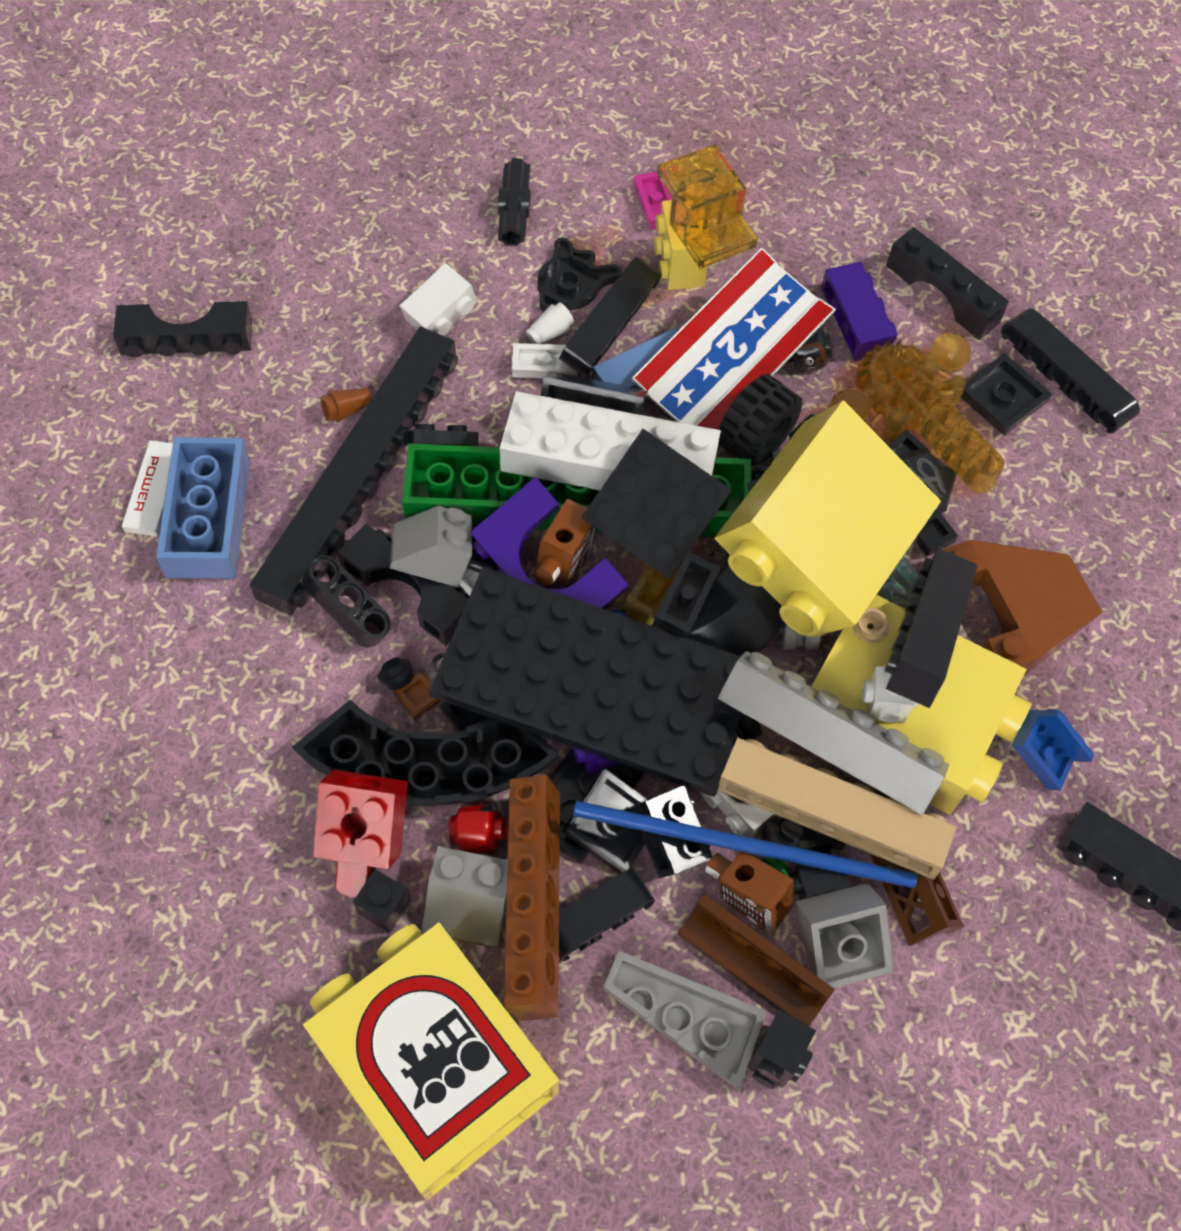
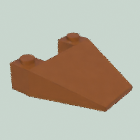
M968 540L943 549L978 564L971 589L982 585L1007 633L987 639L983 648L1026 668L1024 676L1102 613L1068 554L976 540Z

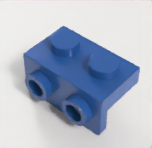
M1055 709L1029 710L1012 743L1014 749L1049 790H1061L1074 761L1092 762L1094 753L1067 720V717L1061 711Z

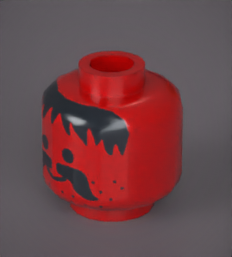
M491 804L463 805L457 810L456 815L451 816L449 821L450 842L452 845H456L460 851L475 854H492L498 849L501 840H506L507 837L506 818L500 817L497 808Z

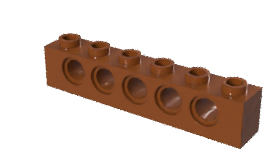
M547 775L510 779L504 1007L519 1021L558 1018L560 792Z

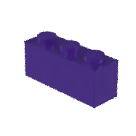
M861 261L826 269L821 289L828 304L836 309L833 315L854 361L890 353L893 343L897 339V330L895 324L889 321L885 313L883 299L877 296L873 288V279L869 273H866Z

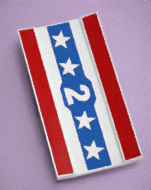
M761 247L632 377L631 381L639 389L648 391L647 397L676 422L719 430L726 411L739 393L758 377L764 374L773 376L825 323L836 309L813 295L781 268Z

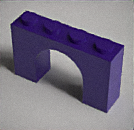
M534 477L470 532L476 539L472 546L484 560L491 556L499 566L495 570L496 572L534 584L523 570L521 560L523 546L530 534L560 509L559 503L541 482ZM604 558L575 584L567 588L551 591L605 609L629 588V584L611 563Z

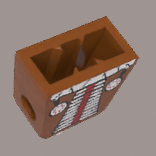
M567 499L542 537L534 573L535 578L541 584L549 586L556 582L562 586L568 585L586 562L590 554L596 528L581 518L587 507ZM571 533L573 535V539L570 542L565 543L566 538Z
M739 852L732 862L721 854L716 853L706 866L705 872L719 881L720 899L772 937L793 908L794 880L745 852Z

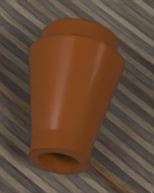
M367 387L329 390L327 395L320 397L321 408L328 422L336 420L337 423L366 408L372 400Z

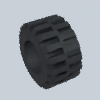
M770 374L758 377L739 393L726 411L719 430H721L719 443L738 458L751 459V467L762 463L771 456L773 451H776L791 433L801 413L802 398Z

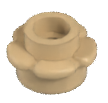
M868 608L856 625L852 627V630L858 639H863L868 644H876L882 640V637L888 635L889 624L887 617L882 611ZM867 625H872L874 629H868Z

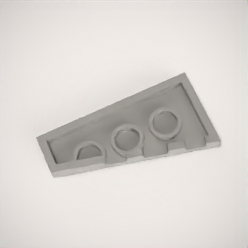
M618 950L603 991L739 1090L767 1011Z

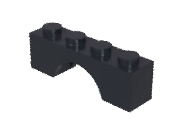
M915 227L892 244L886 266L909 285L916 281H923L940 290L953 309L955 321L978 340H981L1000 324L1009 301Z
M247 301L214 302L207 314L196 321L186 324H172L161 320L153 313L149 304L116 305L113 338L120 354L130 357H140L143 354L173 356L175 353L205 355L208 352L238 354L241 351H251L253 319Z
M365 524L337 552L341 566L366 586L379 581L396 580L406 583L415 589L421 598L417 610L419 626L447 646L452 639L470 596L461 588L454 589L448 584L390 569L391 538L380 529L375 531Z

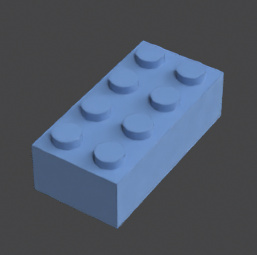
M174 437L156 556L166 578L236 579L250 458L243 438Z

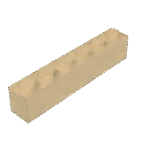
M737 737L719 782L718 791L933 880L943 869L957 826L947 823V820L938 814L923 813L921 815L893 798L888 799L874 793L873 789L861 783L851 784L839 779L830 770L823 768L814 769L802 764L801 760L793 755L777 754L767 750L762 743L752 739L743 740Z

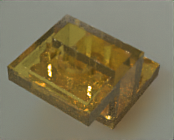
M715 144L658 164L657 175L672 196L669 224L699 269L756 248L758 238L742 217L747 189Z

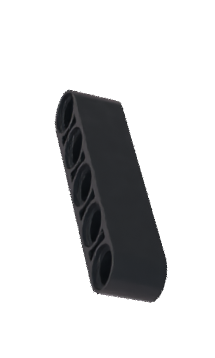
M636 256L568 341L559 360L587 378L593 371V367L599 363L649 297L651 289H655L662 273Z
M1025 309L1002 326L1001 334L1003 339H1008L1014 344L1012 347L1026 360L1033 361L1037 365L1035 367L1050 381L1054 380L1060 386L1058 389L1074 403L1077 401L1083 407L1082 410L1097 424L1101 423L1106 427L1107 433L1116 432L1139 414L1140 408L1137 400L1035 309Z

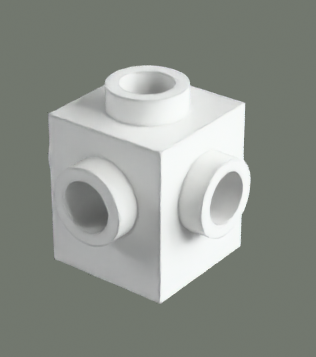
M886 665L876 666L870 680L865 679L863 683L862 701L867 703V713L877 721L905 723L913 707H918L919 704L885 689L890 674L884 671Z

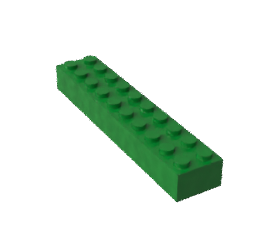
M408 443L402 498L405 519L439 505L446 508H457L471 515L472 526L475 527L478 520L483 522L534 477L501 471L499 447ZM716 457L712 476L732 489V491L700 537H715L748 495L747 483L751 481V459ZM537 478L559 503L560 509L567 499L588 508L600 491ZM560 509L537 529L548 530Z

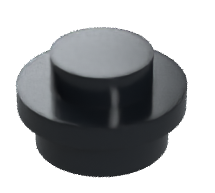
M398 657L389 659L382 665L378 679L389 690H398L409 684L413 679V665L408 659H400Z

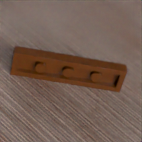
M879 790L874 792L885 798H891ZM870 854L874 864L914 872ZM940 872L934 880L917 873V883L911 889L909 897L900 894L896 884L882 882L909 946L921 943L940 933H952L964 928ZM915 906L925 910L931 923V927L916 933L911 922Z
M705 893L699 898L693 913L678 932L679 937L777 1010L784 1011L808 1026L811 1025L835 990Z

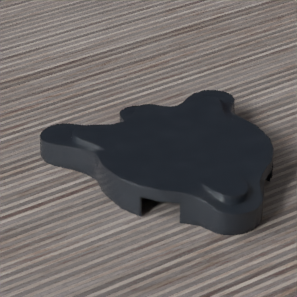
M564 237L558 238L554 243L555 252L553 257L544 264L538 274L540 309L544 312L551 304L555 306L559 302L568 310L583 308L596 298L598 292L603 287L614 284L622 274V270L616 264L596 266L594 265L596 255L593 251L576 250L570 240Z

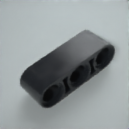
M323 555L312 560L302 579L306 591L359 645L367 648L378 645L391 630L392 623L388 613L334 558ZM313 571H324L329 577V582H322L316 579ZM339 596H347L352 599L354 608L344 607L339 601ZM370 621L375 623L379 628V634L368 632L364 622Z
M634 868L620 873L559 911V959L562 962L569 960V954L577 949L583 951L602 939L601 934L610 928L614 931L635 918V912L643 907L647 910L655 903L656 900Z

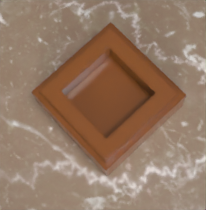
M423 671L414 675L411 682L403 688L393 690V695L414 721L442 702L429 696L432 682Z

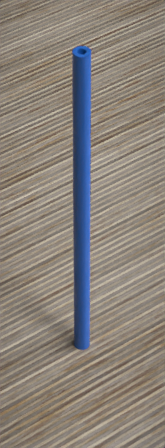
M575 801L573 816L910 888H914L917 883V873L581 801Z

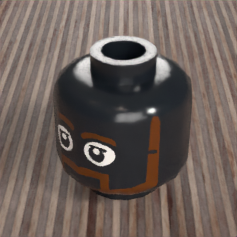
M819 328L787 363L793 362L798 371L825 367L828 359L833 358L829 333H824L822 328Z

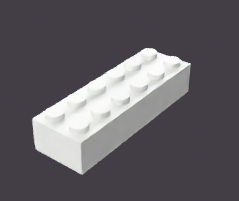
M516 391L499 448L500 467L503 472L601 490L642 429H645L712 476L721 430Z

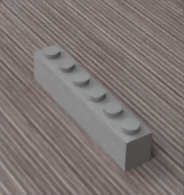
M746 651L737 660L717 698L923 815L943 782L950 765L944 762V758L938 752L930 748L921 749L910 743L909 738L902 732L893 728L888 730L876 724L874 718L868 713L859 709L851 710L842 705L839 698L826 690L817 691L807 685L805 679L791 671L784 672L776 668L768 657L757 652L751 654Z

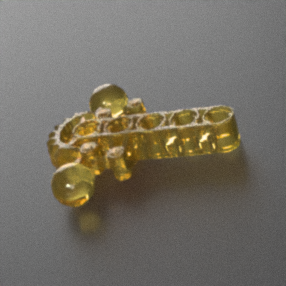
M955 332L941 334L933 341L929 349L930 353L927 355L915 348L913 342L907 346L903 345L901 340L896 345L886 341L883 347L875 345L871 352H866L861 363L858 365L855 379V387L863 391L859 392L853 389L838 391L831 398L827 407L830 408L844 400L864 422L869 416V409L873 407L874 411L882 413L886 424L883 435L887 439L895 440L906 429L908 431L916 430L970 489L977 493L991 492L995 488L1003 470L1004 459L954 406L960 402L966 386V379L960 375H954L951 379H948L945 376L941 378L935 374L938 370L945 373L960 371L969 362L971 349L967 339Z

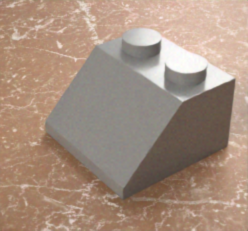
M438 505L394 523L391 537L390 569L458 587L472 556L471 515L457 508H446Z
M438 846L428 882L422 933H425L439 922L452 939L498 948L507 907L508 860Z
M869 883L795 901L799 932L812 972L824 982L836 988L893 972L886 904Z

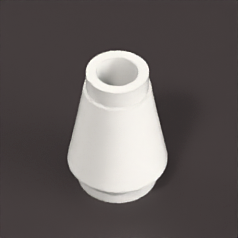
M561 302L555 306L551 304L526 330V335L533 344H543L570 331V326L575 322L569 310Z

